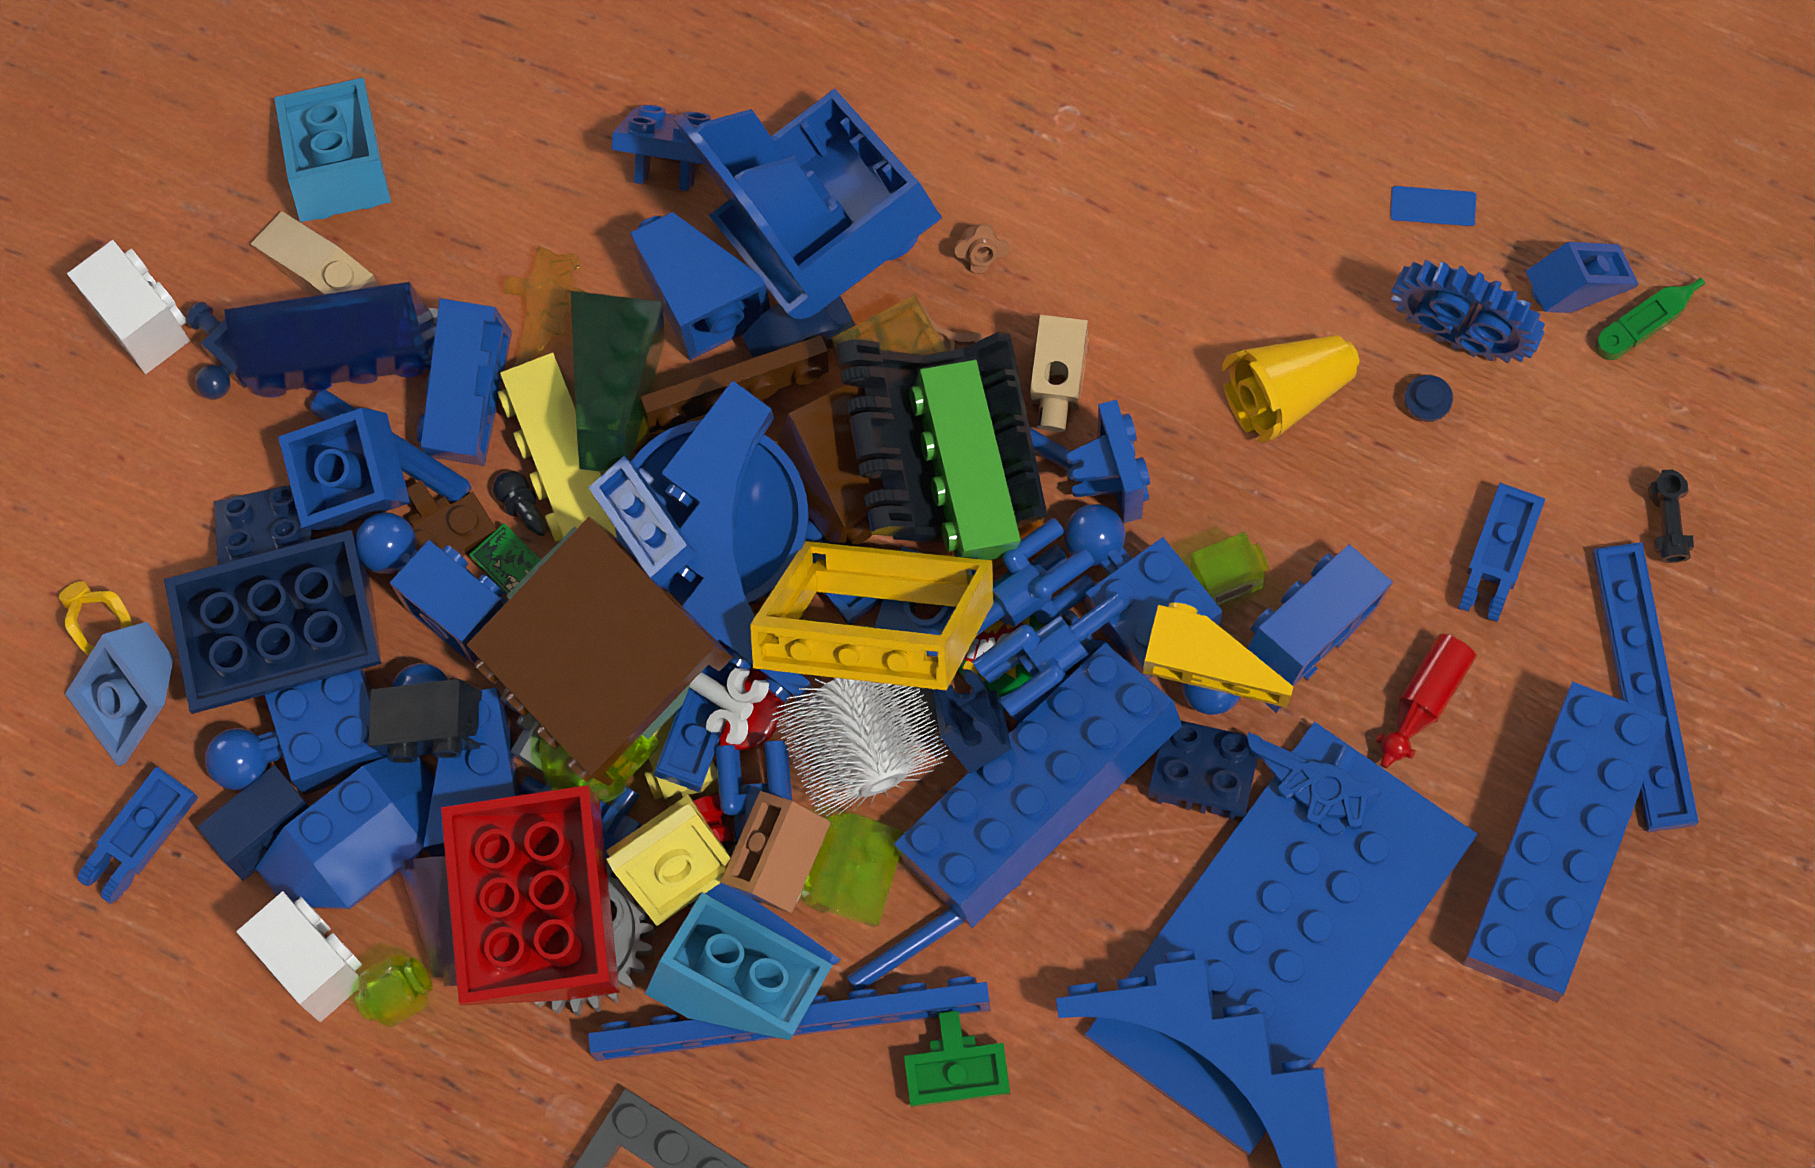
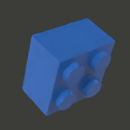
M361 407L278 437L301 528L330 531L410 503L387 413Z

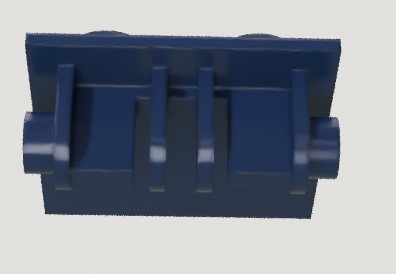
M290 485L215 501L218 565L315 540V538H312L311 529L301 528Z
M1181 721L1182 727L1158 750L1148 797L1157 798V804H1162L1163 802L1181 807L1182 802L1187 801L1186 810L1191 811L1192 803L1201 804L1200 813L1205 814L1207 806H1210V813L1229 817V820L1233 821L1235 816L1244 818L1258 759L1249 752L1247 735Z

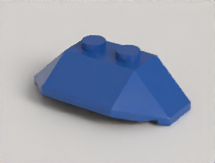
M418 756L417 761L413 763H393L385 757L363 765L284 826L255 869L276 896L283 891L294 903L302 897L312 908L350 910L425 851L424 841L435 777Z

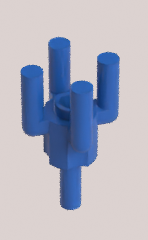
M1051 518L1021 539L1017 549L1009 550L1003 554V562L1008 572L993 582V605L977 635L998 620L1006 626L1011 625L1014 627L1033 613L1041 624L1047 625L1085 599V592L1095 586L1093 580L1088 575H1084L1054 598L1051 596L1094 565L1093 557L1084 548L1066 560L1063 550L1058 545H1054L1030 563L1027 560L1064 534L1062 526L1055 518Z
M1115 592L1070 626L1066 624L1061 616H1058L1038 632H1035L1029 625H1022L973 660L972 663L982 677H985L990 684L1020 662L1024 665L1032 678L1000 701L1011 717L1013 716L1019 723L1069 677L1065 672L1088 655V652L1080 642L1128 607L1118 593Z
M784 741L764 742L768 783L742 785L740 752L735 750V745L715 747L720 808L724 814L733 817L736 845L760 791L793 801L788 750H786L788 749V744L785 745Z

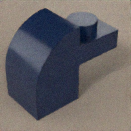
M839 296L815 315L804 319H796L789 316L778 303L763 313L742 337L752 357L755 358L820 335L826 348H835L841 342L858 339L861 334L842 297Z

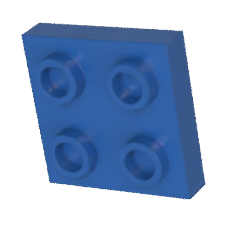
M641 105L638 109L634 108L613 131L612 150L635 153L634 183L644 184L645 179H648L651 156L680 160L679 190L689 192L690 186H693L696 163H703L676 126L673 118L677 115L667 114L666 109L661 106ZM686 112L683 114L694 128L703 122L711 120V116L706 113Z
M1116 399L1098 404L1097 439L1067 454L1068 463L1075 464L1080 462L1067 470V478L1074 481H1083L1081 484L1072 487V495L1074 497L1115 494L1123 522L1127 523L1142 519L1143 502L1149 500L1147 486L1150 485V477L1144 458L1135 459L1136 453L1133 442L1137 441L1131 415L1129 413L1121 414Z

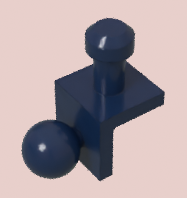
M206 302L193 304L186 313V323L193 329H201L208 335L201 345L210 359L216 364L205 366L199 370L195 377V387L202 397L209 400H217L224 397L229 391L230 377L243 388L250 383L247 377L246 337L250 334V331L240 315L234 310L221 322L213 315V308Z

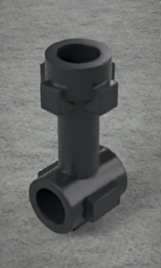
M1673 469L1662 470L1657 481L1652 482L1648 487L1649 499L1661 510L1663 537L1655 539L1656 552L1661 553V561L1664 563L1687 561L1691 558L1690 550L1694 548L1693 535H1683L1679 499L1685 497L1688 493V482L1682 474Z

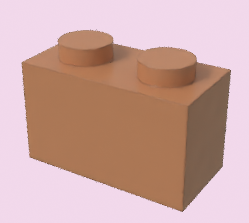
M760 791L721 879V883L758 902L792 913L831 822L791 800Z

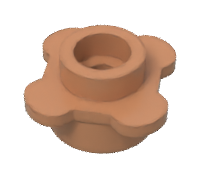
M985 223L969 227L962 234L961 240L957 241L954 245L955 255L968 261L971 271L976 274L988 271L989 265L997 258L1007 256L1010 250L1008 242L1004 239H999L992 226ZM986 247L984 251H978L979 248Z

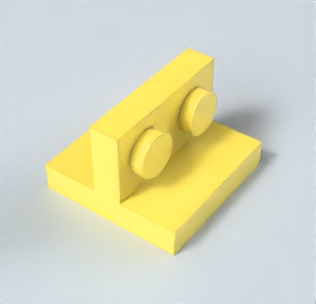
M686 795L606 850L609 858L606 860L612 871L656 926H659L698 899L702 892L707 893L720 884L731 859V856L716 838L689 795Z

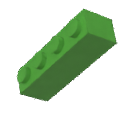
M977 360L920 369L914 387H910L909 397L913 414L915 416L921 415L925 432L920 433L923 457L925 461L932 460L936 476L931 478V490L935 505L943 506L946 523H942V537L947 552L954 551L955 557L982 560L1003 558L1005 552L1017 549L1021 539Z

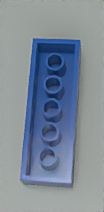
M1104 643L1009 733L1011 750L971 774L968 772L894 843L906 867L973 928L1182 727L1174 701L1107 643Z
M1572 681L1561 704L1463 962L1464 966L1552 1001L1558 1002L1566 991L1667 717Z

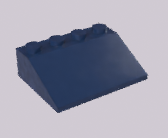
M352 530L164 579L185 692L191 714L382 664L373 593L368 570L360 561L355 544V535Z

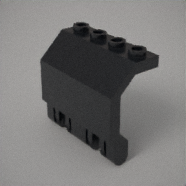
M997 332L965 348L929 355L883 351L880 349L879 342L860 339L847 340L835 346L839 368L844 369L840 373L843 385L864 387L865 396L855 397L846 403L848 414L852 415L849 421L857 461L862 462L858 466L861 478L880 479L883 485V489L874 490L864 496L866 507L871 509L867 512L871 534L892 536L893 540L944 543L942 523H946L943 506H936L933 500L931 478L936 476L932 460L925 461L922 454L920 433L925 431L921 415L915 416L913 414L909 390L910 387H914L920 369L977 360L1017 527L1021 528L1048 516L1010 334Z

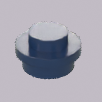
M1423 375L1417 377L1408 385L1404 398L1405 405L1409 413L1416 419L1424 422H1434L1445 417L1450 411L1453 393L1447 382L1440 377Z

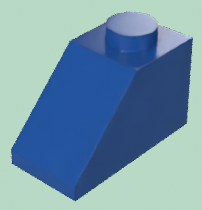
M1566 242L1525 271L1532 284V295L1545 312L1572 313L1632 290L1639 285L1619 244Z

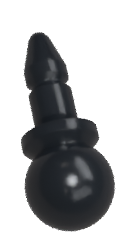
M514 470L500 473L492 484V494L496 502L503 506L509 515L519 516L530 531L539 536H544L547 531L545 521L535 507L536 495L530 489L526 477Z

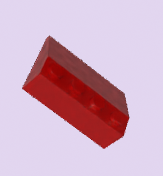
M586 785L441 807L459 1004L464 1006L560 1001L620 993L600 800L590 786Z

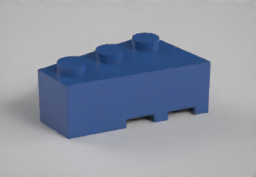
M439 299L431 369L426 386L427 401L425 414L421 415L417 428V441L421 442V448L432 458L485 466L499 399L498 391H500L502 384L500 372H503L505 369L512 330L496 307Z
M1350 544L1336 557L1331 553L1326 554L1311 572L1313 578L1306 584L1298 580L1282 597L1281 603L1283 605L1276 612L1271 608L1266 609L1250 628L1255 635L1247 649L1292 686L1302 677L1307 681L1318 670L1315 665L1334 647L1339 648L1377 609L1393 583ZM1265 703L1275 713L1282 708L1281 706Z
M497 687L480 690L482 692V700L479 701L478 731L476 736H469L472 740L480 743V749L463 750L461 756L457 758H438L424 841V848L433 860L445 858L441 807L521 795L519 793L520 784L515 755L510 753L513 744L506 704L500 700L501 694Z

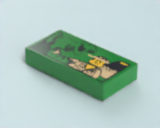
M505 523L469 554L472 561L506 595L541 561Z

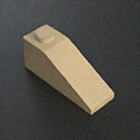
M282 211L251 243L252 248L351 329L383 297L372 273L340 247Z

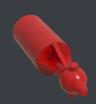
M1440 633L1400 696L1397 731L1388 733L1386 736L1379 734L1376 741L1381 744L1383 755L1380 765L1383 768L1387 769L1395 761H1400L1406 757L1409 759L1414 757L1415 750L1411 749L1409 739L1438 721L1469 671L1477 655L1471 647L1451 635Z

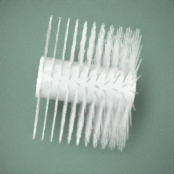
M835 678L828 683L819 681L825 684L821 688H799L818 691L816 693L789 697L796 698L815 695L782 705L801 703L780 712L803 705L797 709L786 711L789 713L778 717L781 718L796 710H800L791 716L779 719V721H785L795 716V719L781 724H786L785 726L787 727L780 731L798 723L800 725L789 729L790 731L794 730L795 732L791 734L795 733V735L787 739H793L804 734L803 737L792 741L794 742L793 744L798 745L809 741L805 745L795 748V751L814 743L812 746L802 748L803 750L795 753L805 752L809 748L815 747L806 753L795 756L797 757L796 759L816 751L810 756L796 761L802 760L804 763L795 768L811 760L816 761L804 766L805 768L818 762L821 763L811 766L806 771L824 765L813 772L807 773L810 775L820 771V773L805 780L813 779L817 775L829 771L827 774L807 783L810 784L826 777L811 786L814 787L829 780L827 783L819 785L815 789L831 784L820 791L812 793L815 795L831 788L814 798H819L824 794L837 790L826 797L820 798V800L833 796L827 801L815 805L818 807L834 799L837 800L824 807L845 799L829 808L831 809L839 804H843L834 810L836 811L855 798L857 799L848 807L861 797H865L857 805L858 807L869 796H873V801L876 794L885 791L887 795L886 790L894 786L905 789L897 784L902 781L921 780L905 779L907 776L932 771L906 774L937 765L933 764L923 767V765L938 759L924 764L921 763L944 753L941 752L924 759L942 750L940 748L925 754L931 749L940 746L938 744L920 752L943 739L924 747L921 746L937 738L934 737L929 741L921 744L918 743L935 734L915 741L926 734L934 732L931 730L916 736L922 731L929 729L926 725L935 720L919 728L916 726L928 720L925 719L920 723L909 726L926 717H918L923 715L920 713L908 718L910 715L925 709H918L917 707L927 703V701L910 710L907 708L920 702L916 701L909 706L899 709L913 701L909 698L915 697L911 695L900 700L901 697L912 693L908 689L901 692L898 691L907 686L900 687L895 685L887 688L892 684ZM907 692V693H905V694L902 695V696H899V697H897V698L892 699L893 697H895V696H897V695H899V694H901V693ZM909 699V700L906 701L904 704H901V705L896 706L897 704L903 702L904 700ZM917 709V710L914 711L913 713H910V714H908V715H905V716H903V717H900V716H902L903 714H905V713H907V712H909V711H912V710ZM803 716H806L805 718H803V719H801V720H799V721H797V722L791 723V722H793L794 720H796V719H798V718H801V717H803ZM915 717H918V718L915 719L914 721H912V722H910V723H906V722L910 721L911 719H913V718H915ZM806 725V726L803 727V728L795 729V728H797V727ZM926 727L925 729H923V730H921V731H919V732H916V733H914V734H911L912 732H914V731H916V730H918V729H920V728ZM805 728H809V729H807V730L801 732L800 734H797V733L800 732L801 730H803V729H805ZM814 734L813 736H811V737H809V738H807V739H805V740H803V741L798 742V741L801 740L802 738H805V737H807V736H810V735ZM818 753H821L820 755H818V756H816V757H814V758H812V759H810V760H806L807 758H809V757H811V756H813V755H816V754H818Z

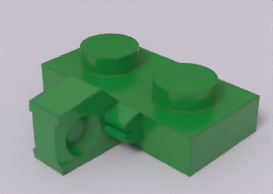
M959 1011L939 1013L942 1040L930 1041L931 1052L904 1056L911 1108L1010 1095L1004 1043L976 1046L975 1035L962 1037Z

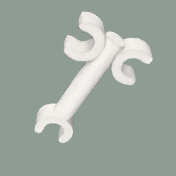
M735 668L731 671L727 679V688L702 672L690 684L691 689L723 708L714 711L709 716L706 729L710 732H721L728 720L731 729L727 735L726 742L729 744H741L748 734L746 719L753 711L752 703H757L764 699L769 690L768 682L754 680L751 689L747 692L745 681L750 671L744 668Z

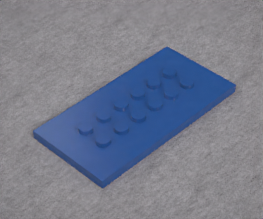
M1314 721L1292 753L1309 761L1313 760L1322 764L1326 762L1331 764L1341 745L1352 747ZM1357 750L1355 751L1358 753V756L1349 773L1357 781H1365L1382 791L1378 799L1365 810L1361 829H1350L1347 818L1327 816L1318 826L1311 825L1307 822L1309 808L1294 796L1287 799L1280 796L1278 786L1281 783L1274 776L1127 977L1147 976L1148 986L1156 985L1154 965L1165 963L1164 953L1194 949L1196 959L1208 958L1216 1018L1224 1017L1223 1007L1253 1004L1254 1013L1266 1012L1274 1073L1283 1072L1282 1062L1312 1058L1314 1066L1478 835ZM1097 1018L1086 1032L1085 1038L1248 1157L1267 1132L1262 1120L1248 1099L1230 1078L1211 1061L1188 1045L1145 1026L1110 1018Z

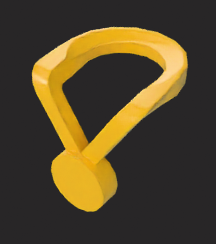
M79 581L66 587L59 595L63 606L68 609L65 618L66 629L87 656L90 655L94 647L86 641L77 621L83 603L104 602L119 618L121 629L133 626L130 615L122 600L114 592H91L86 582Z

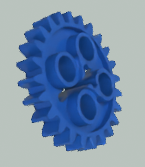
M1428 260L1424 261L1423 266L1412 262L1410 267H1403L1391 291L1393 294L1391 301L1398 304L1396 309L1398 312L1408 315L1406 318L1407 322L1421 325L1419 329L1421 333L1436 335V342L1447 341L1451 343L1453 349L1459 350L1464 348L1473 357L1478 354L1484 355L1489 361H1493L1495 356H1497L1506 363H1509L1511 358L1522 362L1524 356L1531 358L1533 353L1536 352L1545 332L1543 331L1545 323L1538 320L1540 313L1529 310L1530 302L1517 300L1518 292L1504 291L1500 288V281L1488 282L1484 280V275L1480 272L1473 276L1463 266L1454 269L1445 262H1441L1439 267Z

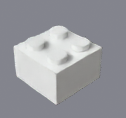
M111 240L67 274L93 311L146 375L190 342L181 327L186 323V318L176 307L175 301L159 281L156 283L149 274V270L132 248L123 253L114 240Z
M282 891L236 931L293 998L319 1022H322L365 984L364 980L356 972L362 966V963L334 933L327 938L324 936L331 928L302 897L294 903Z

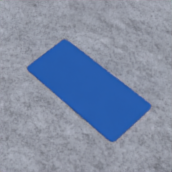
M1394 186L1392 189V220L1474 226L1475 192Z

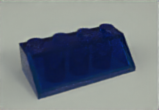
M410 282L224 310L225 321L241 378L256 395L262 397H279L286 394V390L299 388L321 391L330 388L333 383L346 381L356 384H368L375 382L380 376L394 374L400 377H415L421 375L423 370L431 369L435 338L434 317Z

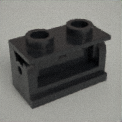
M460 679L371 689L369 747L386 755L387 760L393 763H413L417 761V756L432 754V756L437 758H457L461 756L463 750L480 749V743L472 740L469 736H476L478 731L479 701L482 700V692Z

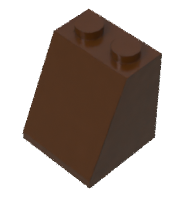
M844 385L788 413L777 443L792 460L799 472L807 496L809 517L829 544L847 545L851 542L853 546H856L873 535L871 534L867 514L871 509L866 507L864 496L874 490L883 489L882 480L861 478L858 466L862 462L857 461L849 421L852 415L848 414L846 405L850 399L865 396L864 387Z

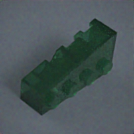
M570 291L579 469L606 472L623 456H626L630 461L632 459L644 416L640 397L651 392L665 343L663 302Z

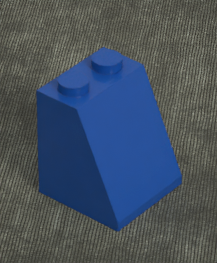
M674 212L663 217H650L644 220L637 230L630 232L641 270L689 360L743 335L763 313L771 308L766 284L762 276Z

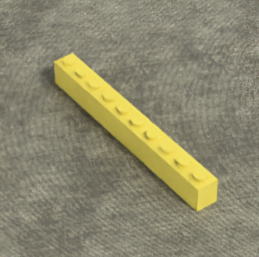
M554 353L500 372L506 389L498 391V395L507 417L516 415L520 423L521 430L513 434L523 459L532 456L538 471L529 475L539 500L549 498L554 512L545 515L555 542L562 540L574 526L578 529L589 516L608 529L617 538L615 526L588 488L601 477V473ZM677 711L649 739L640 735L633 743L638 756L647 753L653 769L645 772V776L654 799L664 797L668 807L686 795H689L692 800H696L719 791L718 774L713 759L700 793L654 776Z

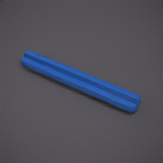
M327 390L319 391L310 404L313 413L324 421L356 410V408ZM392 432L402 471L418 481L422 480L424 485L441 496H446L452 503L470 493L472 487L467 479Z

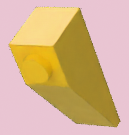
M1169 603L1168 607L1158 605L1144 661L1143 674L1287 708L1294 686L1210 618L1197 614L1198 610L1187 604Z

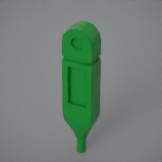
M1700 277L1690 285L1663 288L1619 318L1617 322L1615 321L1603 329L1596 342L1598 355L1606 360H1616L1628 353L1632 347L1635 348L1677 319L1686 308L1694 291L1705 285L1703 278Z

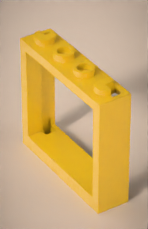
M805 541L804 546L797 552L750 624L753 668L947 690L993 605L992 560ZM813 553L826 554V560L818 559L816 563H813ZM972 570H977L976 573L972 575ZM816 592L956 607L941 635L799 620ZM927 651L938 652L937 657L927 656Z

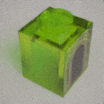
M1246 532L1192 553L1190 564L1193 575L1218 606L1262 589L1265 577L1264 571L1269 569L1262 548L1258 543L1251 545Z

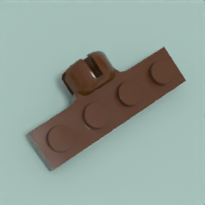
M820 335L641 396L643 415L649 432L667 431L675 426L686 423L690 419L707 414L732 381L766 405V398L772 396L778 389L795 383L806 385L819 379L822 374L829 372L827 348Z

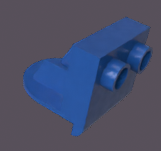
M835 88L772 136L767 132L752 109L703 122L696 128L682 113L673 118L684 138L728 198V201L712 212L709 217L750 268L762 276L767 289L788 315L793 318L804 319L815 315L882 263L897 259L906 254L915 245L920 234L942 219L920 182Z

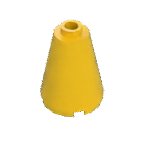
M1338 335L1239 350L1227 355L1222 364V372L1230 369L1231 382L1223 385L1225 395L1235 418L1245 432L1248 433L1255 430L1261 435L1256 441L1260 443L1267 442L1280 436L1353 380L1359 365V355L1351 342L1345 341Z

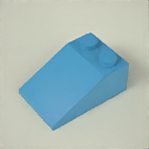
M364 77L274 97L287 178L300 222L326 219L332 215L359 209H370L377 205L391 202Z
M702 892L659 961L645 994L689 1019L791 1040L833 964Z

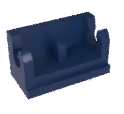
M965 669L963 671L964 678L972 686L969 692L959 694L954 691L952 684L949 685L947 690L932 689L940 737L971 774L1011 750L1003 705L1000 702L1002 700L1001 696L996 690L991 692L978 674L972 670Z
M273 765L197 827L224 862L244 881L256 871V866L283 827L308 809L309 806L280 770Z

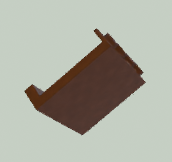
M590 516L467 644L479 658L474 663L476 668L494 684L500 680L509 689V692L504 696L506 700L522 715L527 716L531 713L540 722L535 730L549 745L555 749L561 745L570 754L571 757L566 762L568 766L585 782L588 783L594 778L607 786H610L614 780L606 771L708 664L720 671L733 658L663 585L660 587L650 579L639 561L608 529Z

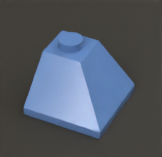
M148 622L103 634L65 693L117 766L126 764L165 704L174 657Z

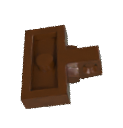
M422 480L407 488L409 498L418 511L408 517L416 535L417 551L430 540L441 550L446 545H449L464 557L474 551L497 530L474 492L450 504L446 496L434 501Z

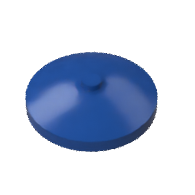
M702 420L680 424L661 433L647 443L631 461L638 468L679 528L683 526L697 505L692 503L689 508H686L668 495L665 490L669 484L665 482L661 473ZM763 435L755 448L741 484L735 519L736 561L744 594L749 605L755 604L771 594L797 552L804 546L809 525L807 496L799 472L788 455L766 435ZM615 528L616 536L619 542L635 557V555L632 553V551L630 550V548L628 547L620 533ZM675 573L663 586L683 606L701 583V580L696 578L690 584Z

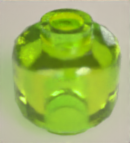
M396 953L379 961L360 974L358 980L359 994L355 996V1001L359 1011L367 1020L372 1021L375 1019L381 1025L391 1028L427 1007L429 992L433 988L432 981L426 968L417 958H407L402 954Z

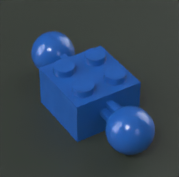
M1091 504L1083 506L1076 510L1066 523L1064 530L1065 544L1072 556L1081 549H1086L1094 559V565L1092 566L1101 565L1109 575L1085 592V610L1087 613L1115 592L1118 593L1128 607L1100 628L1126 661L1140 673L1143 672L1158 605L1166 607L1169 606V603L1190 605L1198 610L1197 614L1207 616L1220 627L1223 611L1164 537L1132 559L1123 548L1126 532L1119 515L1104 505ZM1143 674L1148 679L1153 677L1152 675ZM1181 683L1182 693L1187 703L1193 709L1203 714H1223L1232 709L1241 698L1240 696Z
M379 513L366 519L359 527L355 537L360 561L368 569L380 574L399 572L390 584L407 612L476 668L474 663L479 658L467 644L507 603L501 597L504 594L502 589L484 574L476 579L466 568L468 562L449 545H446L441 550L428 540L417 551V539L414 529L403 517L393 513Z
M416 663L402 669L394 678L391 687L446 681L449 679L441 669L434 665ZM361 669L266 694L265 697L276 730L260 736L242 728H231L220 732L211 740L205 753V765L208 774L215 783L223 788L243 790L265 773L268 763L285 758L291 781L303 795L340 783L363 765L387 757L369 747L370 697L372 688L368 675Z

